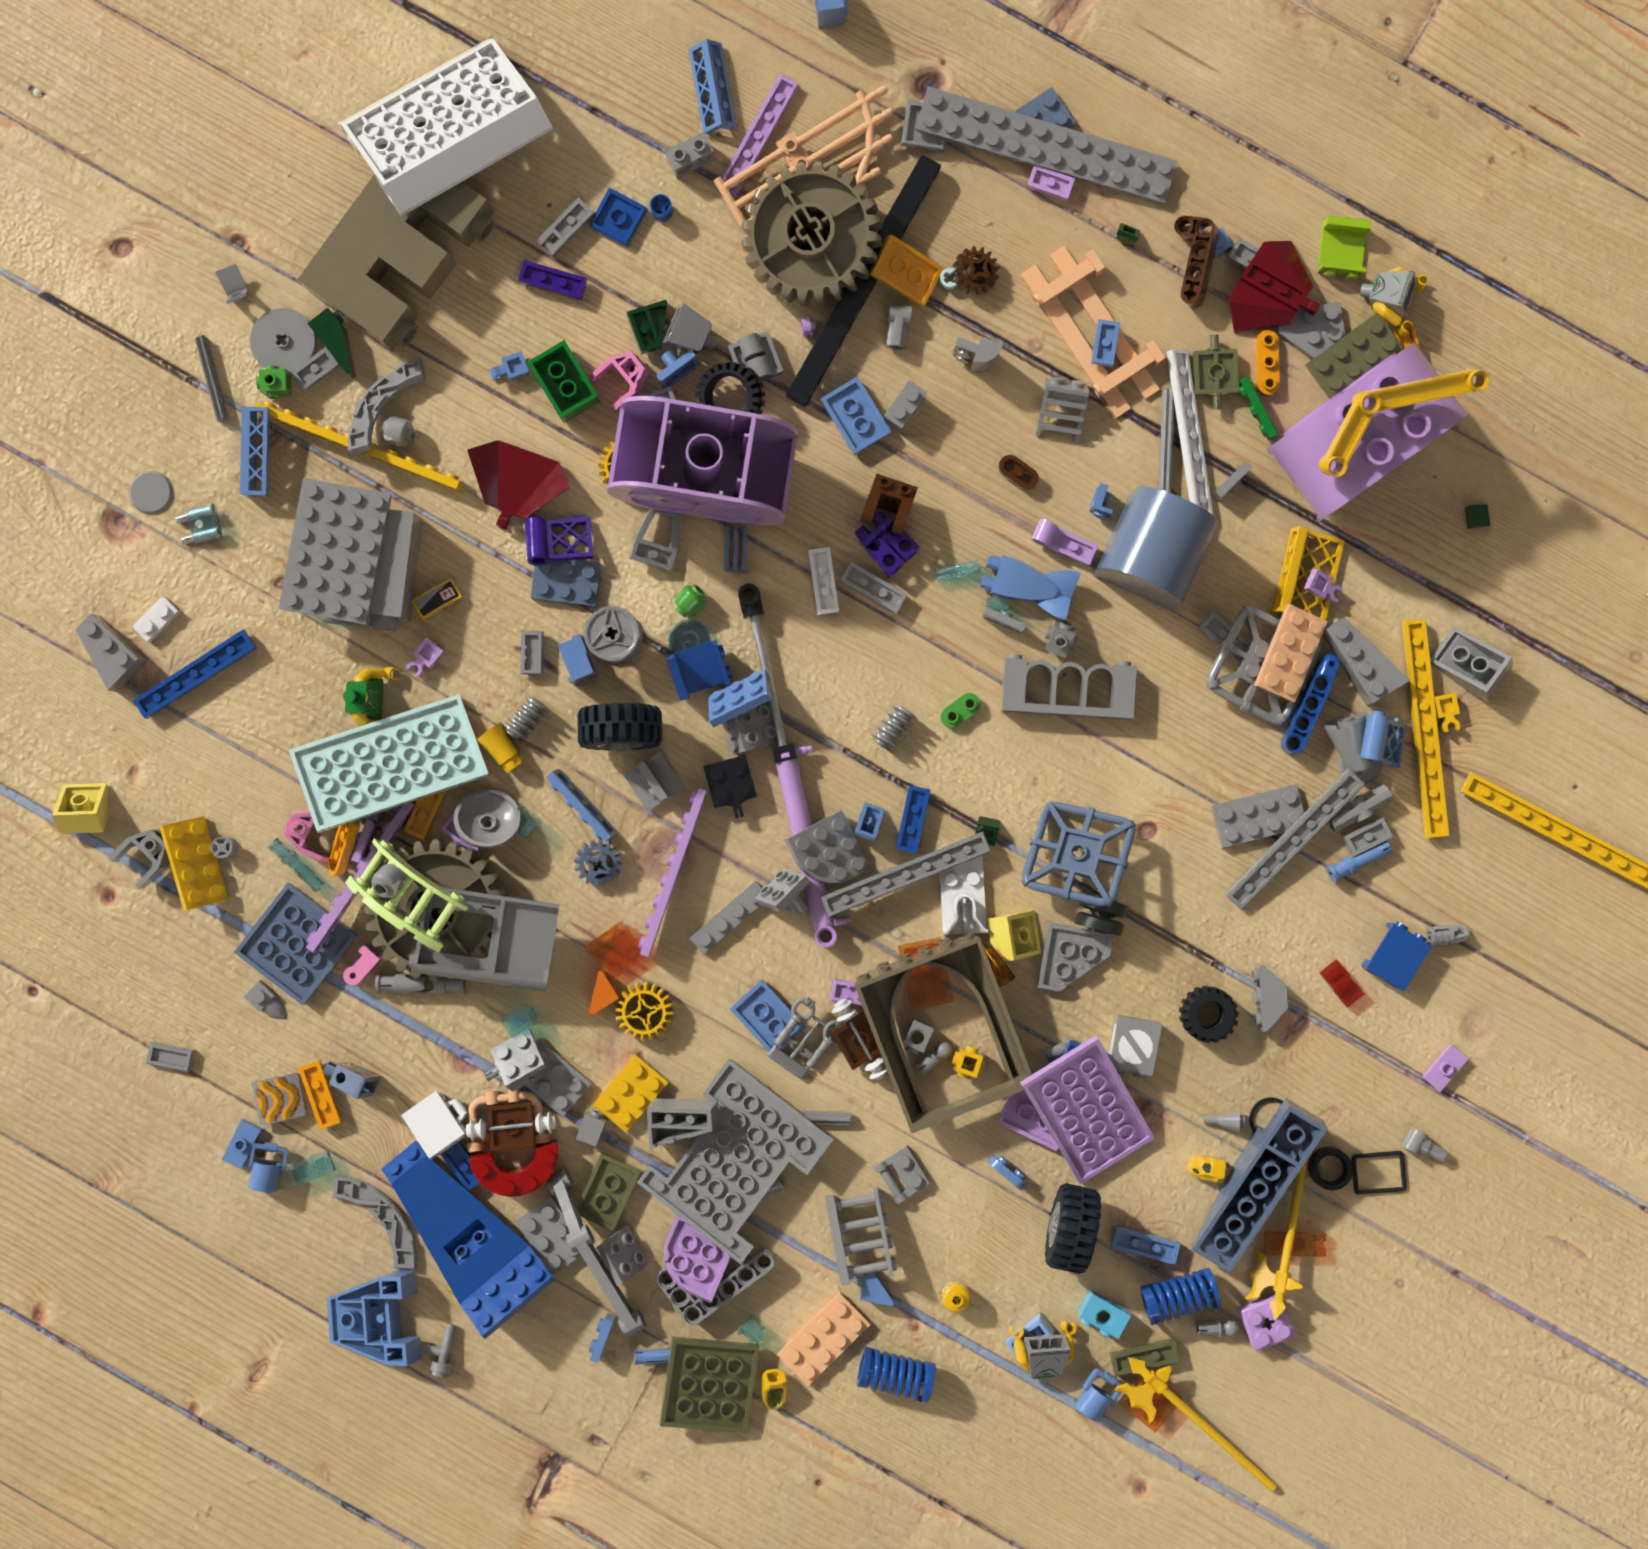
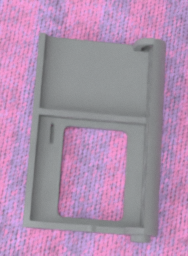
M442 887L450 893L454 891L465 898L463 901L468 906V909L464 911L456 907L455 910L490 915L494 918L489 955L486 958L446 952L438 953L428 950L426 945L417 941L415 954H410L408 967L412 968V972L546 991L560 904ZM434 894L421 913L419 926L428 930L432 909H445L449 902Z

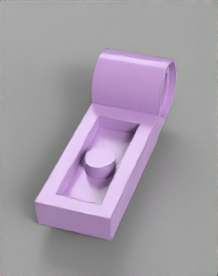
M1045 519L1039 520L1031 538L1035 543L1086 566L1090 565L1098 548V545L1060 529L1056 524Z

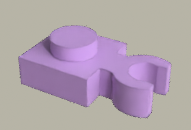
M1312 569L1304 587L1305 590L1318 598L1326 597L1330 602H1338L1339 600L1334 597V591H1343L1341 586L1331 585L1333 578L1319 569Z
M426 637L413 653L417 659L409 662L406 669L411 670L413 666H417L418 672L415 676L420 677L424 673V666L432 668L445 651Z

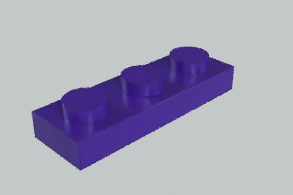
M526 260L523 262L518 282L581 301L588 281L586 277Z

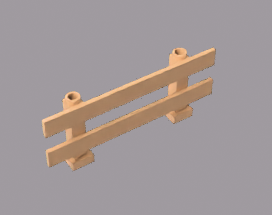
M1063 246L1050 255L1062 276L1048 284L1036 264L1021 273V276L1034 294L1032 298L1036 305L1043 308L1093 383L1092 388L1098 397H1102L1114 417L1118 418L1131 408L1117 386L1131 378L1143 398L1147 399L1160 389L1146 367L1152 364L1155 368L1163 362L1165 357L1154 340L1147 343L1143 348L1144 352L1137 356L1119 329L1115 356L1122 366L1108 374L1103 366L1091 364L1093 350L1057 296L1071 288L1096 327L1098 319L1114 321L1086 279L1091 274L1094 277L1100 275L1105 266L1093 249L1086 253L1083 262L1077 265L1066 247Z

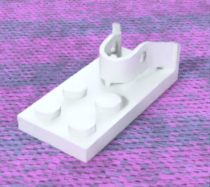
M983 856L940 872L943 935L988 933Z

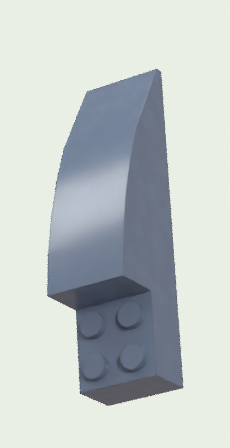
M1285 1098L1266 1128L1264 1129L1258 1125L1256 1131L1246 1144L1218 1193L1192 1250L1231 1273L1328 1130L1324 1120Z

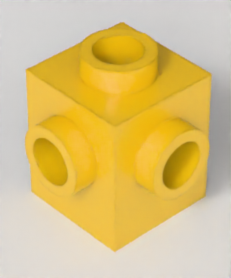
M967 1045L966 1049L960 1047L959 1052L955 1051L952 1064H955L954 1069L958 1072L957 1075L970 1079L971 1076L977 1078L978 1072L982 1073L985 1060H983V1055L978 1053V1048ZM966 1057L972 1059L968 1065L964 1064V1058Z

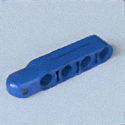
M1331 653L1325 654L1319 661L1281 739L1280 745L1285 753L1293 754L1302 751L1332 688L1334 676L1339 668L1338 657ZM1317 679H1321L1324 682L1322 690L1316 687ZM1309 698L1315 702L1313 710L1307 707L1306 703ZM1300 718L1306 722L1304 730H1301L1297 725ZM1290 738H1294L1297 741V747L1294 750L1288 745Z

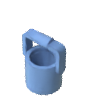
M267 1142L264 1144L255 1143L253 1145L248 1168H252L248 1188L267 1193L277 1191L280 1174L285 1171L288 1149L286 1147ZM262 1149L268 1152L284 1153L283 1163L265 1159L254 1160L255 1150Z
M1098 1368L1091 1372L1083 1385L1084 1391L1074 1404L1081 1413L1095 1422L1100 1421L1109 1405L1112 1407L1122 1393L1116 1391L1110 1396L1093 1384L1095 1378L1099 1375L1111 1385H1122L1117 1380V1377Z

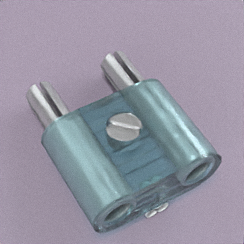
M213 503L188 510L186 514L175 517L178 524L189 521L192 535L180 538L183 545L192 542L198 544L220 538L223 535L220 525L221 519L218 517L217 509Z

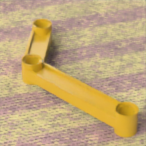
M1467 369L1461 372L1356 393L1352 399V405L1326 455L1320 459V471L1333 477H1341L1345 474L1348 468L1347 464L1374 413L1482 391L1488 387L1489 375L1483 370ZM1476 375V382L1473 385L1472 380L1473 377ZM1368 397V399H1369V404H1368V406L1365 408V407H1364V401H1365V399ZM1335 461L1336 466L1334 470L1331 471V463Z

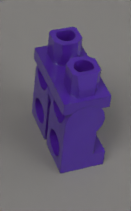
M877 511L872 520L876 528L870 532L862 525L855 531V535L860 541V546L878 564L886 576L890 578L903 566L904 562L906 563L920 550V546L905 531H903L902 536L892 533L894 520L890 516L886 517Z

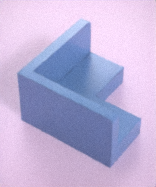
M581 634L572 636L571 640L558 645L570 675L567 678L569 683L577 685L598 676Z

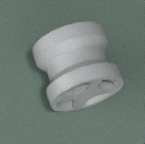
M218 837L211 844L212 854L222 859L233 857L238 848L237 842L231 837Z

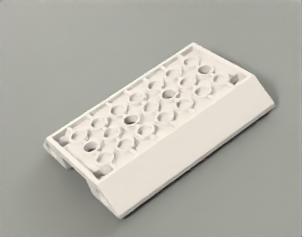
M487 39L338 123V126L355 151L364 158L373 171L380 187L401 217L553 130L539 100L494 39ZM496 79L502 80V81H501L500 83H498V84H493V83H492V82H493L494 80H496ZM459 100L464 101L461 105H454ZM420 122L426 123L423 127H416ZM381 144H387L386 148L378 149Z

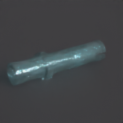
M279 838L274 839L267 848L278 856L281 863L287 865L315 893L323 887L325 882L296 856L294 850L287 848Z

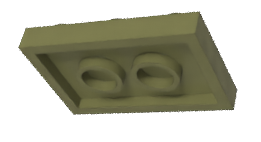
M602 1152L577 1204L580 1217L614 1231L642 1170Z

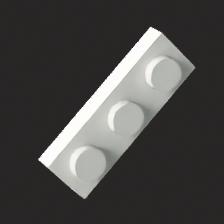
M830 547L808 550L817 614L838 613L839 606Z

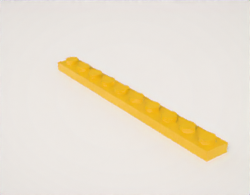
M267 401L264 404L256 402L254 406L270 408L271 419L348 449V433H345V436L337 433L338 430L329 425H325L324 428L317 425V421L308 417L302 420L297 418V413L285 409L284 412L279 411L276 405ZM372 442L371 451L360 453L457 492H461L463 484L458 481L459 477L448 472L446 475L438 473L439 469L428 464H426V467L418 465L419 461L407 456L405 459L397 457V452L387 448L384 452L377 449L378 445Z
M1426 619L1402 621L1407 678L1410 680L1408 681L1425 838L1449 836Z
M1469 773L1460 793L1648 890L1647 863L1474 773Z

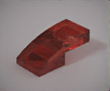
M1337 959L1319 973L1346 1008L1350 1007L1365 994Z

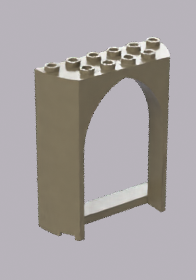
M973 933L952 940L950 938L938 941L937 946L932 948L924 946L917 950L918 953L911 956L909 953L897 957V961L890 964L888 961L880 963L876 966L877 969L858 976L854 985L911 1134L1024 1091L1020 1082L1032 1075L981 939L978 936H974ZM918 966L941 968L956 975L971 988L980 1004L1009 1081L927 1112L895 1025L896 1000L904 981Z

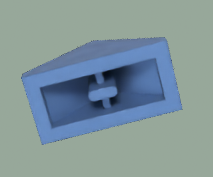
M865 802L854 834L875 841L885 809Z
M876 1272L864 1274L860 1300L892 1306L894 1298Z

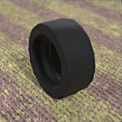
M1335 1147L1319 1148L1309 1159L1308 1170L1310 1177L1316 1184L1326 1190L1342 1189L1352 1178V1161L1347 1154ZM1325 1156H1336L1343 1164V1173L1335 1181H1326L1318 1173V1164Z

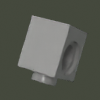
M912 1018L903 1039V1044L907 1045L905 1049L915 1054H918V1051L924 1053L934 1027ZM917 1031L923 1033V1040L919 1043L911 1040L912 1034Z
M596 1110L587 1111L576 1139L597 1146L608 1118L603 1117L604 1114Z

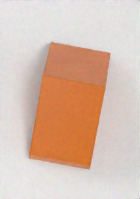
M601 969L598 971L588 1014L593 1015L621 997L605 970Z

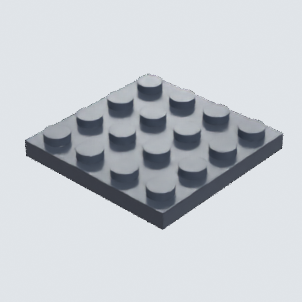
M289 882L277 895L234 953L303 1006L312 997L358 935L339 921L318 953L308 950L306 948L308 942L306 941L313 931L319 929L321 926L319 921L327 911Z

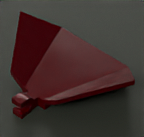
M1292 241L1263 242L1228 298L1234 333L1289 325L1300 307L1313 317L1318 311L1320 304L1307 298L1313 285Z
M499 440L467 449L484 503L502 511L496 526L507 530L511 515L527 518L570 488V484L559 461Z

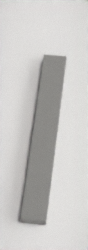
M1347 769L1250 867L1225 895L1242 910L1349 802L1365 783L1350 769Z
M982 831L820 898L829 918L991 852V849Z

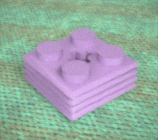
M1275 1293L1238 1307V1312L1249 1341L1255 1351H1260L1296 1337L1286 1309L1276 1321L1274 1320L1269 1303L1274 1300ZM1265 1318H1268L1270 1320L1268 1326L1264 1325Z

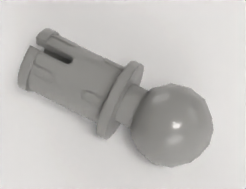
M945 1041L938 1043L935 1052L929 1051V1055L915 1065V1068L919 1071L924 1067L920 1071V1074L924 1077L937 1064L941 1065L938 1060L947 1059L951 1056L952 1046Z
M1220 1319L1196 1322L1198 1325L1196 1326L1198 1336L1217 1335V1337H1221L1223 1332L1226 1336L1233 1337L1239 1332V1324L1233 1319H1227L1223 1323H1221Z

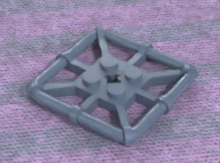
M1050 801L1046 803L1034 838H1031L1029 844L1031 848L1023 870L1022 884L1024 887L1034 891L1062 897V900L1065 901L1070 899L1094 906H1112V902L1117 897L1124 870L1128 868L1129 862L1127 860L1134 840L1136 824L1133 820L1096 811L1092 807L1087 809L1061 802L1052 803ZM1057 811L1086 817L1082 831L1066 827ZM1050 814L1061 829L1058 844L1042 840ZM1093 819L1120 825L1104 835L1089 833ZM1126 832L1119 858L1102 854L1106 842ZM1078 848H1081L1084 855L1077 858L1073 851H1078ZM1039 849L1055 851L1052 863L1032 873ZM1099 862L1116 866L1108 894L1096 876ZM1055 870L1069 873L1064 889L1035 882ZM1075 875L1091 879L1102 898L1071 891Z

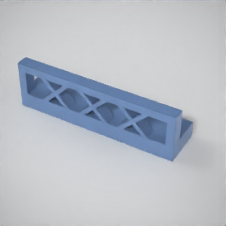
M706 39L691 47L689 54L703 132L710 134L719 128L732 130L736 128V121L722 43ZM702 50L703 57L701 62H698L697 52ZM706 71L707 77L703 84L701 77L703 72ZM707 92L710 93V100L708 105L705 102ZM713 113L715 123L709 125V117Z
M242 406L240 495L250 497L268 496L270 408ZM257 412H263V421L257 426ZM257 432L263 437V443L258 448H256ZM258 454L262 459V466L256 470V455ZM256 476L262 481V491H256Z

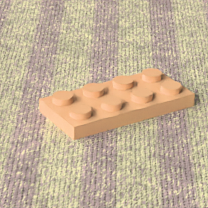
M1287 604L1254 686L1289 702H1295L1328 621L1291 604Z
M839 1291L777 1355L809 1386L871 1323Z

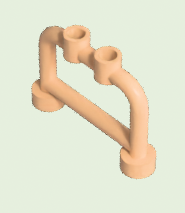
M520 1088L513 1092L507 1089L506 1094H499V1090L486 1091V1096L476 1098L468 1108L469 1124L471 1119L474 1123H478L477 1109L482 1105L529 1100L533 1103L534 1118H536L538 1113H541L543 1117L540 1098L532 1092H521ZM534 1129L535 1144L550 1142L549 1132L543 1130L542 1135H540ZM487 1134L484 1141L489 1140V1134ZM475 1137L474 1142H467V1151L485 1150L484 1141L480 1137Z

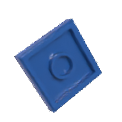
M609 187L589 223V227L628 247L648 209Z

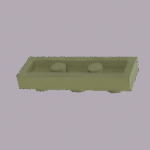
M1174 1338L1109 1353L1115 1377L1132 1373L1128 1357L1145 1361L1147 1369L1180 1362Z

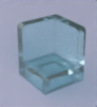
M519 805L517 807L520 811L518 834L527 839L542 822L523 805Z

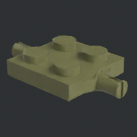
M1213 334L1210 335L1209 349L1193 351L1194 393L1195 396L1207 395L1213 397V410L1223 409L1222 396L1239 393L1237 349L1219 347V335L1216 334L1214 336Z

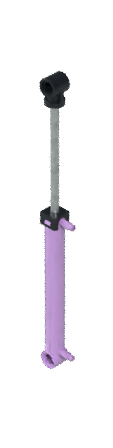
M746 583L739 588L738 597L743 619H750L761 670L766 669L770 678L771 700H769V705L779 747L772 749L791 833L794 835L812 825L797 756L813 752V747L810 745L795 748L794 743L787 745L759 616L764 615L760 592L754 584ZM747 590L755 592V598L751 601L743 598V594ZM800 869V873L803 874V875H806V874ZM807 876L811 882L804 888L815 940L822 947H830L837 939L835 927L851 923V916L837 918L832 916L828 918L820 898L827 895L826 885L824 882ZM823 930H829L832 933L830 941L824 942L820 939L819 935Z

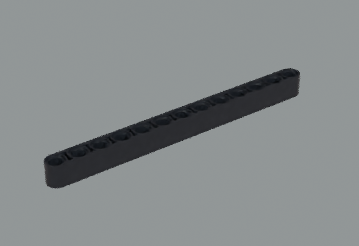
M923 154L921 155L882 223V228L877 232L882 238L881 247L872 249L877 256L889 234L901 240L942 166L941 164ZM865 263L868 272H870L873 264ZM871 275L868 279H861L857 276L854 278L858 288L855 292L849 291L847 288L845 289L843 299L838 301L792 382L786 398L804 408L807 406L878 281Z

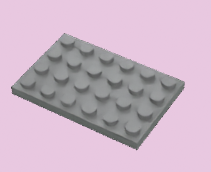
M303 478L278 609L368 625L392 494Z

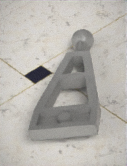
M649 509L634 538L629 559L671 572L678 548L680 514ZM655 514L672 519L669 548L643 539Z

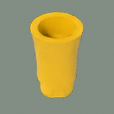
M499 722L476 739L493 756L499 766L502 765L506 773H509L524 762L521 755L518 754V749L506 733L502 722Z

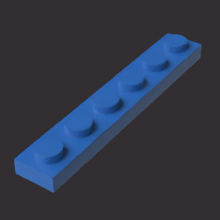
M243 629L138 696L133 702L144 719H148L256 650L257 647L247 631Z

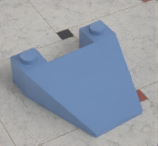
M396 1270L327 1298L330 1342L388 1366H408L420 1360V1337L401 1336L398 1299H404L417 1293L415 1271Z

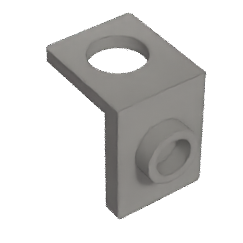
M236 263L215 272L227 294V304L248 296L249 288Z

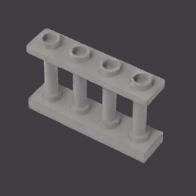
M873 1187L874 1194L845 1200L835 1199L834 1195L825 1196L841 1286L850 1284V1279H854L853 1276L888 1270L890 1277L894 1276L893 1271L897 1270L895 1257L890 1258L889 1249L893 1248L891 1235H886L885 1226H889L887 1213H882L880 1205L885 1203L882 1190L878 1191L877 1187ZM876 1203L878 1213L876 1217L850 1222L839 1221L837 1212H841V1209ZM880 1225L882 1239L850 1245L842 1241V1234H845V1231ZM884 1247L886 1261L856 1267L847 1266L846 1257L849 1254Z

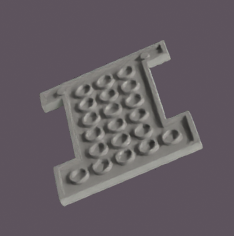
M728 1059L703 1093L709 1100H718V1107H720L718 1109L719 1122L713 1131L698 1136L668 1177L651 1164L637 1183L741 1265L755 1246L738 1233L742 1225L789 1162L808 1175L834 1138L733 1060Z

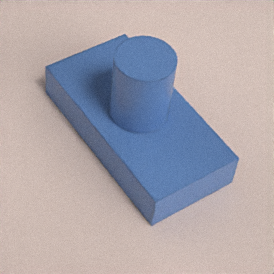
M689 350L678 359L672 351H667L661 357L667 367L658 373L656 377L663 388L673 386L700 366V363L692 350Z

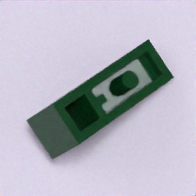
M327 307L307 324L345 372L354 379L356 373L347 330L342 325L344 319L337 311L333 313Z

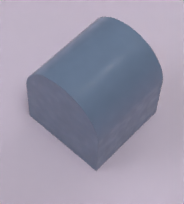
M1137 487L1128 496L1093 576L1173 611L1182 605L1219 522L1207 510L1182 497L1156 488Z

